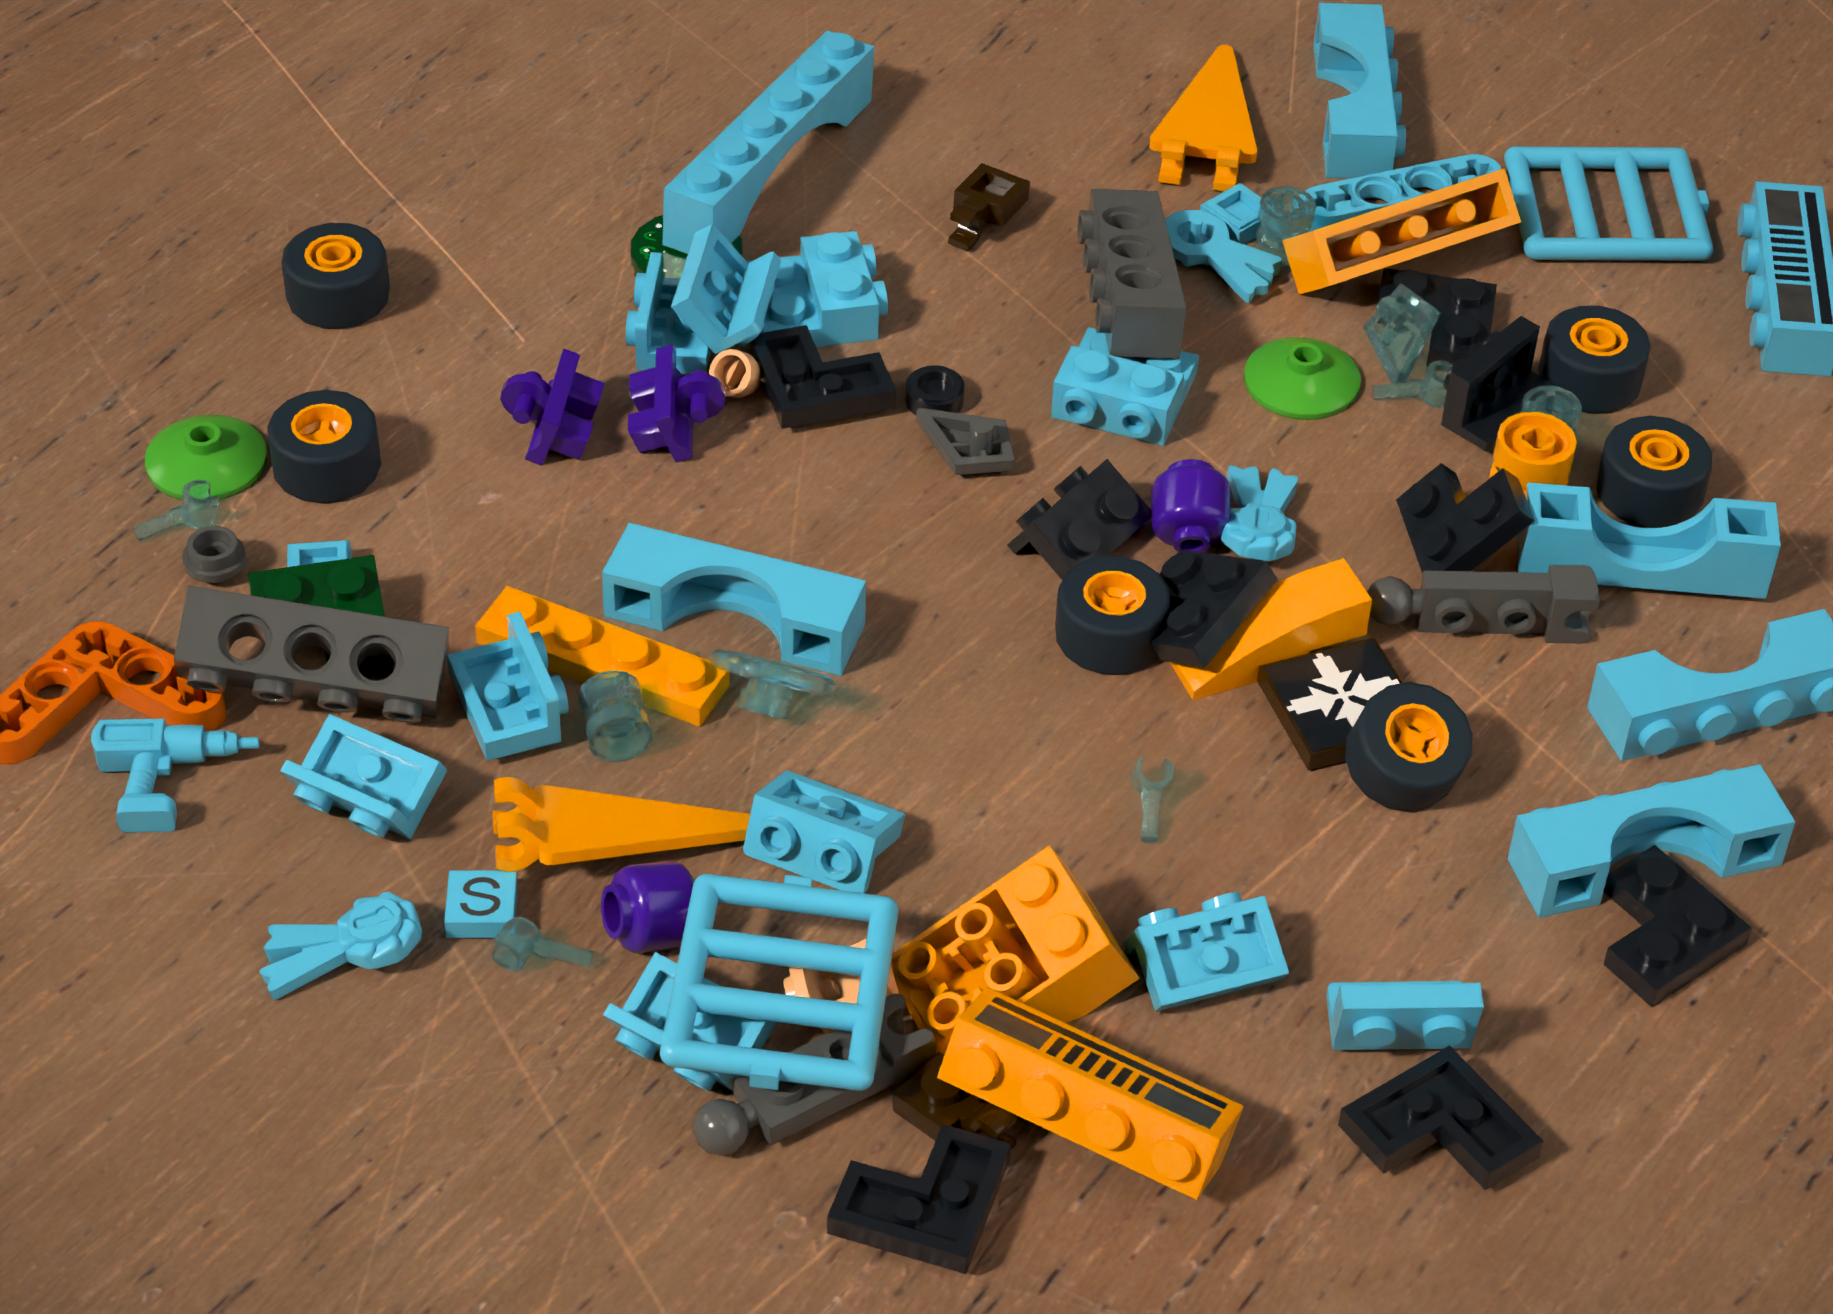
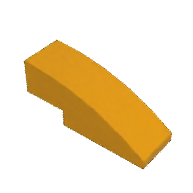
M1344 558L1335 560L1276 582L1205 668L1170 662L1192 700L1257 683L1258 670L1261 665L1306 655L1315 649L1365 636L1367 634L1372 599Z

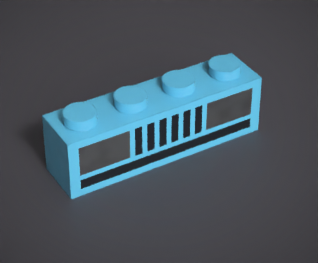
M1755 181L1750 204H1741L1737 224L1738 236L1746 237L1742 250V272L1750 273L1746 287L1745 304L1746 309L1754 310L1750 325V346L1759 348L1761 371L1831 377L1833 371V256L1823 186Z

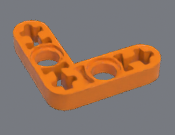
M91 621L80 624L66 634L0 694V764H16L26 761L35 755L100 693L150 718H165L166 725H203L206 731H214L226 719L227 708L224 692H208L187 685L186 678L178 677L173 654L113 624L103 621ZM142 671H155L162 675L157 681L147 685H136L129 681L132 676ZM50 685H64L70 688L66 694L55 699H43L37 696L40 690Z

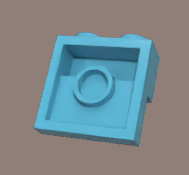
M857 231L831 232L824 235L800 237V255L779 257L781 263L775 280V289L770 297L764 317V327L760 333L807 325L816 347L878 340L879 316L887 315L888 300L884 281L872 282L871 280L876 278V258L873 245H861Z
M1088 327L1079 347L1071 346L1053 382L1051 417L1164 446L1197 374L1199 355L1181 351L1180 359L1109 355L1105 333H1097L1096 329Z

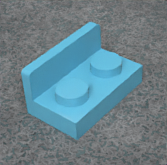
M786 770L755 793L743 852L749 857L803 877L813 878L812 880L835 889L865 893L869 888L875 858L900 838L906 813Z
M1232 892L1203 902L1201 904L1203 911L1179 917L1177 908H1167L1149 913L1138 919L1140 927H1137L1123 943L1127 955H1138L1155 1012L1279 981L1289 974L1265 896L1242 901L1240 892Z

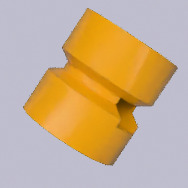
M1521 412L1508 417L1500 424L1489 478L1504 468L1519 479L1524 494L1527 482L1568 486V477L1577 444L1574 431L1564 421L1545 413Z

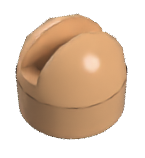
M735 349L720 352L713 359L709 374L719 379L724 385L725 396L732 398H742L752 394L758 388L762 376L759 363L750 354ZM741 380L738 388L734 389L733 387L736 386Z

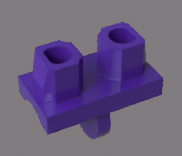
M673 344L656 348L655 367L629 375L631 398L639 412L628 414V432L640 453L667 446L675 462L693 458V421L702 423L707 418L717 415L723 409L725 404L724 385L719 379L707 374L704 370H695L686 376L681 374L676 368V350Z
M563 348L554 379L550 380L549 383L543 380L541 375L535 371H529L526 374H516L508 378L504 383L500 400L503 407L513 415V419L521 424L536 420L525 460L542 466L549 449L580 460L593 427V422L588 420H592L605 385L604 382L575 372L580 354Z

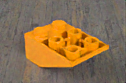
M1050 845L894 951L891 960L899 994L905 997V1005L919 1030L928 1029L933 1032L936 1041V1054L941 1052L944 1055L957 1018L986 987L1067 1023L1084 1017L1140 979L1081 882Z

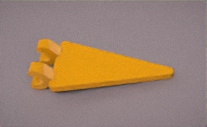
M1223 44L1217 47L1151 134L1149 148L1153 151L1161 152L1162 158L1158 182L1180 185L1185 156L1216 159L1215 165L1217 166L1213 190L1226 191L1236 185L1240 163L1252 164L1256 162L1257 146L1234 50L1230 45Z
M502 777L494 780L495 803L510 802L516 804L517 807L510 811L493 810V833L498 835V838L513 837L521 841L513 846H495L496 869L505 872H515L528 867L538 859L545 865H558L744 841L750 814L550 785H538L533 790L520 779Z

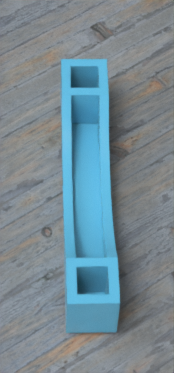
M827 30L664 188L663 245L688 254L694 233L711 224L732 243L741 234L749 213L766 181L793 145L810 130L822 124L836 123L846 127L871 102L875 46L855 40L845 33H834Z

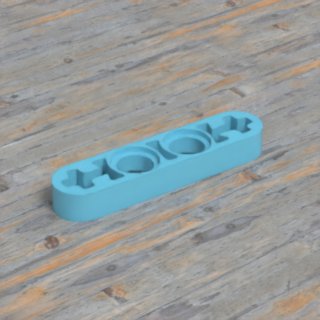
M1469 154L1316 185L1308 188L1302 194L1298 223L1300 228L1306 233L1426 194L1418 192L1414 188H1428L1435 191L1500 170L1501 166L1494 159L1485 155ZM1376 198L1386 201L1387 203L1373 204L1368 203L1363 199Z

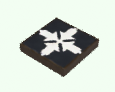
M1375 638L1259 666L1257 677L1259 686L1308 771L1345 762L1347 736L1368 700L1385 687L1402 683Z

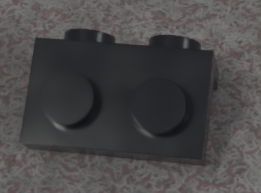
M1520 316L1501 332L1494 331L1490 334L1483 346L1466 360L1459 359L1453 364L1444 381V389L1447 390L1441 421L1442 426L1484 451H1492L1495 448L1500 424L1508 417L1521 412H1539L1555 399L1557 385L1531 371L1540 329L1539 325Z
M1106 459L1089 475L1082 466H1079L1053 489L1061 498L1053 506H1050L1043 497L1016 520V523L1023 531L1008 543L1007 546L1016 554L1030 542L1063 580L1065 574L1080 562L1099 556H1108L1152 517V510L1110 461Z

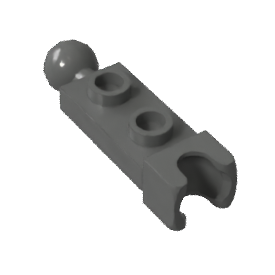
M1549 565L1547 573L1423 571L1420 589H1411L1402 579L1388 576L1376 580L1367 590L1372 599L1370 617L1384 625L1391 626L1401 623L1410 614H1416L1418 632L1544 634L1546 643L1582 644L1591 640V632L1587 621V611H1593L1599 607V592L1595 572L1590 566Z
M901 994L889 995L885 1001L874 1081L868 1089L855 1091L779 1081L778 1090L749 1087L750 1077L739 1076L734 1079V1097L739 1103L736 1104L734 1101L717 1099L707 1102L698 1110L693 1121V1133L696 1141L707 1153L723 1156L734 1153L741 1148L749 1134V1129L756 1126L767 1142L772 1145L888 1087L894 1092L936 1055L934 1034L931 1030L920 1029L914 1033L904 1035L902 1011L905 1008L906 999ZM834 1030L788 1053L848 1060L852 1032Z

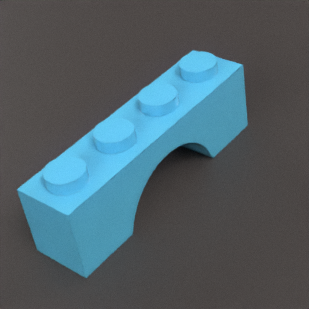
M1319 3L1313 43L1316 78L1335 83L1351 93L1340 98L1328 100L1322 143L1326 178L1351 179L1393 170L1394 158L1404 157L1406 128L1405 125H1397L1401 119L1402 95L1400 91H1395L1398 77L1397 59L1392 58L1394 29L1393 26H1385L1383 5Z
M1527 482L1525 497L1535 521L1517 535L1518 572L1547 573L1549 565L1590 566L1595 572L1597 585L1762 599L1767 597L1781 547L1777 505L1774 502L1713 498L1701 512L1684 522L1662 528H1639L1620 523L1607 516L1594 501L1590 487Z
M628 523L602 571L604 617L664 631L681 618L697 612L728 610L743 613L759 620L772 631L780 646L782 662L842 676L865 626L866 580L633 523Z
M1825 609L1768 622L1757 662L1742 670L1729 673H1705L1691 670L1670 661L1656 650L1598 663L1587 709L1621 761L1645 755H1659L1669 749L1705 740L1715 741L1729 734L1761 726L1770 727L1785 720L1817 712L1833 711V620Z
M1761 764L1735 770H1719L1711 775L1673 783L1662 782L1649 788L1616 795H1600L1588 801L1554 808H1538L1530 813L1517 815L1507 859L1538 918L1600 905L1611 866L1622 858L1644 852L1653 845H1656L1662 851L1674 852L1695 859L1706 865L1721 878L1780 866L1786 854L1795 820Z

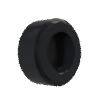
M931 365L919 368L912 372L906 380V406L914 415L917 414L918 408L959 413L964 404V381L957 372L944 366Z

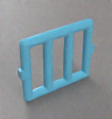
M1513 146L1505 152L1504 161L1508 179L1521 223H1518L1523 248L1526 256L1532 260L1704 261L1713 254L1714 248L1705 218L1707 217L1709 200L1706 190L1697 189L1689 156L1683 148ZM1529 168L1561 169L1577 238L1544 237ZM1584 169H1615L1632 238H1600ZM1638 169H1669L1687 238H1655Z
M702 874L698 876L693 883L660 1048L661 1060L670 1067L750 1077L749 1087L778 1090L779 1081L855 1091L868 1089L874 1081L899 913L896 901L888 896L812 887L813 878L785 875L784 883L715 874ZM723 903L869 922L865 948L713 929L717 904ZM707 957L861 976L857 1003L702 984ZM701 1012L850 1031L852 1035L848 1060L693 1041L691 1039L696 1013Z

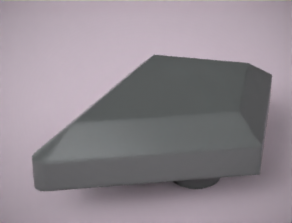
M926 408L917 409L916 422L955 475L1004 472L1015 469V458L1006 420Z

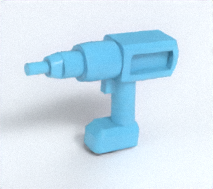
M165 718L100 719L91 734L94 756L100 772L130 771L125 793L118 801L116 815L119 829L127 833L171 832L175 830L177 819L175 801L164 793H152L157 775H170L171 764L205 762L206 757L229 756L239 753V749H259L260 747L259 737H239L238 733L226 730L206 731L203 725H166Z

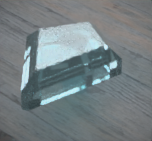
M1401 283L1390 296H1386L1379 301L1376 313L1363 327L1389 380L1399 389L1404 386L1440 315L1432 305Z

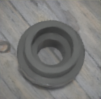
M207 526L191 534L184 548L182 559L184 569L190 577L201 582L218 583L229 580L241 572L246 563V553L243 543L230 529L222 526Z

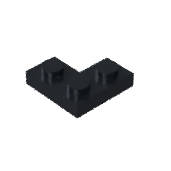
M1384 268L1375 321L1432 329L1426 367L1450 370L1459 359L1466 360L1480 349L1489 337L1497 284L1479 282L1470 278L1459 279L1425 274L1415 270Z
M807 325L760 333L750 342L751 355L759 363L762 374L761 379L781 429L896 408V388L880 352L822 362Z
M1440 463L1396 499L1422 574L1423 571H1472L1535 521L1519 479L1504 468L1465 498L1457 473Z
M1180 549L1176 555L1165 562L1161 569L1160 576L1169 588L1171 613L1163 629L1150 641V644L1163 661L1205 668L1278 581L1277 577L1266 561Z
M1653 845L1607 876L1603 892L1642 926L1609 946L1603 965L1651 1007H1654L1748 943L1752 927L1656 845Z
M1450 1045L1341 1108L1338 1126L1383 1174L1439 1142L1484 1190L1538 1159L1543 1145V1140Z
M942 1124L920 1180L851 1160L827 1216V1234L966 1274L1009 1164L1011 1143Z

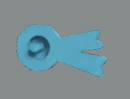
M1204 210L1177 211L1165 219L1174 258L1180 260L1182 265L1186 267L1199 264L1211 266L1247 303L1252 302L1254 295L1268 294V288L1272 285L1273 277L1281 269L1282 258L1280 256L1230 240L1226 223Z
M1229 465L1227 479L1238 508L1230 509L1231 519L1223 529L1221 535L1222 542L1239 556L1250 559L1272 561L1290 555L1295 546L1297 526L1296 522L1287 518L1283 512L1296 494L1298 477L1293 475L1284 476L1279 470L1273 468L1270 470L1265 490H1261L1259 471L1256 467L1241 469Z
M388 891L376 897L357 899L353 903V908L338 919L337 925L268 926V932L271 939L265 944L263 949L269 963L272 964L263 967L259 972L264 982L268 984L267 988L272 999L276 1000L346 962L369 970L398 963L410 954L422 938L419 915L411 901L404 900Z

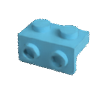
M711 224L694 233L671 308L677 313L680 321L687 328L692 329L714 354L736 344L746 345L754 340L764 327V317L770 297L775 289V280L781 259L774 251H771L748 263L720 231Z
M651 252L646 273L637 272L634 306L638 307V311H628L626 345L636 346V370L643 371L654 368L656 348L673 344L676 350V368L681 374H691L695 370L707 372L711 349L692 329L687 328L680 321L677 313L671 308L680 279L664 278L663 253Z
M521 612L507 615L509 639L447 654L448 673L486 761L561 742L560 714L568 713L569 711L566 690L560 676L550 677L548 674V655L543 638L539 631L529 632Z
M329 714L303 763L298 765L286 760L280 773L297 787L293 797L303 804L325 814L329 813L332 806H336L351 813L348 819L350 823L373 836L384 838L387 831L390 830L411 840L448 770L438 760Z
M656 952L624 1007L621 1009L609 1003L603 1013V1016L620 1030L615 1041L649 1061L653 1059L657 1051L660 1052L677 968L676 962ZM703 977L702 984L720 986ZM697 1012L691 1040L762 1049L777 1022ZM676 1067L673 1069L675 1074L707 1092H710L715 1082L734 1091V1079L739 1077L738 1075Z
M1461 981L1333 982L1328 985L1326 993L1332 1050L1444 1049L1449 1045L1453 1049L1471 1048L1484 1008L1481 983H1463Z

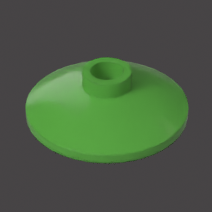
M1288 337L1270 341L1257 348L1250 355L1245 365L1244 382L1251 397L1265 409L1287 418L1317 420L1337 415L1353 404L1360 391L1361 375L1353 359L1338 347L1313 338Z
M214 414L193 416L169 425L152 439L145 453V468L151 483L162 493L175 499L189 502H210L234 496L255 483L263 473L267 463L266 444L258 430L243 420Z

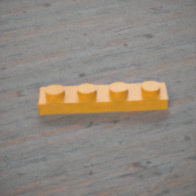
M510 586L504 588L475 625L476 642L478 644L487 645L509 639L507 615L521 612L529 632L539 631L543 638L548 655L549 666L547 670L698 727L703 724L730 686L729 667Z

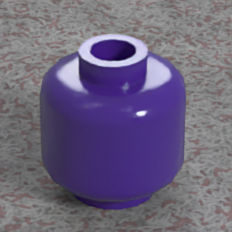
M1196 459L1177 461L1157 476L1152 485V526L1154 534L1163 543L1174 546V549L1178 552L1180 549L1205 552L1210 546L1221 541L1223 529L1231 519V493L1228 479L1218 470L1214 469L1210 463Z
M669 860L634 864L618 870L611 884L604 888L601 897L602 921L608 935L613 939H617L623 948L636 954L681 948L694 879L688 869L676 861Z

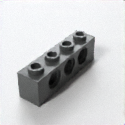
M1091 189L1089 210H1080L1077 236L1078 243L1084 244V272L1090 273V302L1097 303L1095 316L1096 332L1105 333L1109 355L1180 359L1187 307L1158 191Z
M188 585L174 655V664L179 678H186L187 685L202 691L224 692L226 691V686L230 685L253 689V696L267 701L290 702L292 695L318 699V706L335 712L351 713L356 711L357 706L383 709L382 715L394 721L417 723L421 721L422 716L436 718L449 647V627ZM242 637H255L265 644L261 654L250 660L238 659L229 652L232 644ZM307 647L322 648L330 655L328 662L317 670L302 669L294 662V659L301 650ZM372 657H383L389 660L395 667L389 677L379 681L365 678L359 672V668L364 661Z

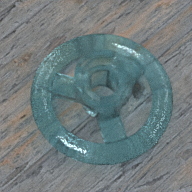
M715 649L710 654V662L714 667L749 678L747 688H741L737 707L752 712L787 719L794 690L827 696L835 689V683L830 677L789 664L727 649Z

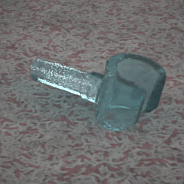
M1434 361L1428 366L1423 380L1373 385V399L1420 397L1422 401L1432 407H1444L1447 390L1444 389V381L1453 365L1445 361Z
M205 480L188 482L182 490L181 506L172 508L165 514L133 527L138 541L171 527H178L184 523L195 529L212 526L218 517L219 497H210V483Z
M1141 756L1132 767L1130 778L1134 789L1142 794L1141 841L1144 843H1155L1158 836L1161 792L1172 780L1174 766L1166 758L1162 763V781L1153 783L1148 781L1142 773L1144 757Z
M516 917L509 920L494 939L495 944L498 946L493 951L492 958L498 965L511 971L522 969L532 954L544 959L551 958L590 968L594 952L544 938L533 922L523 917Z

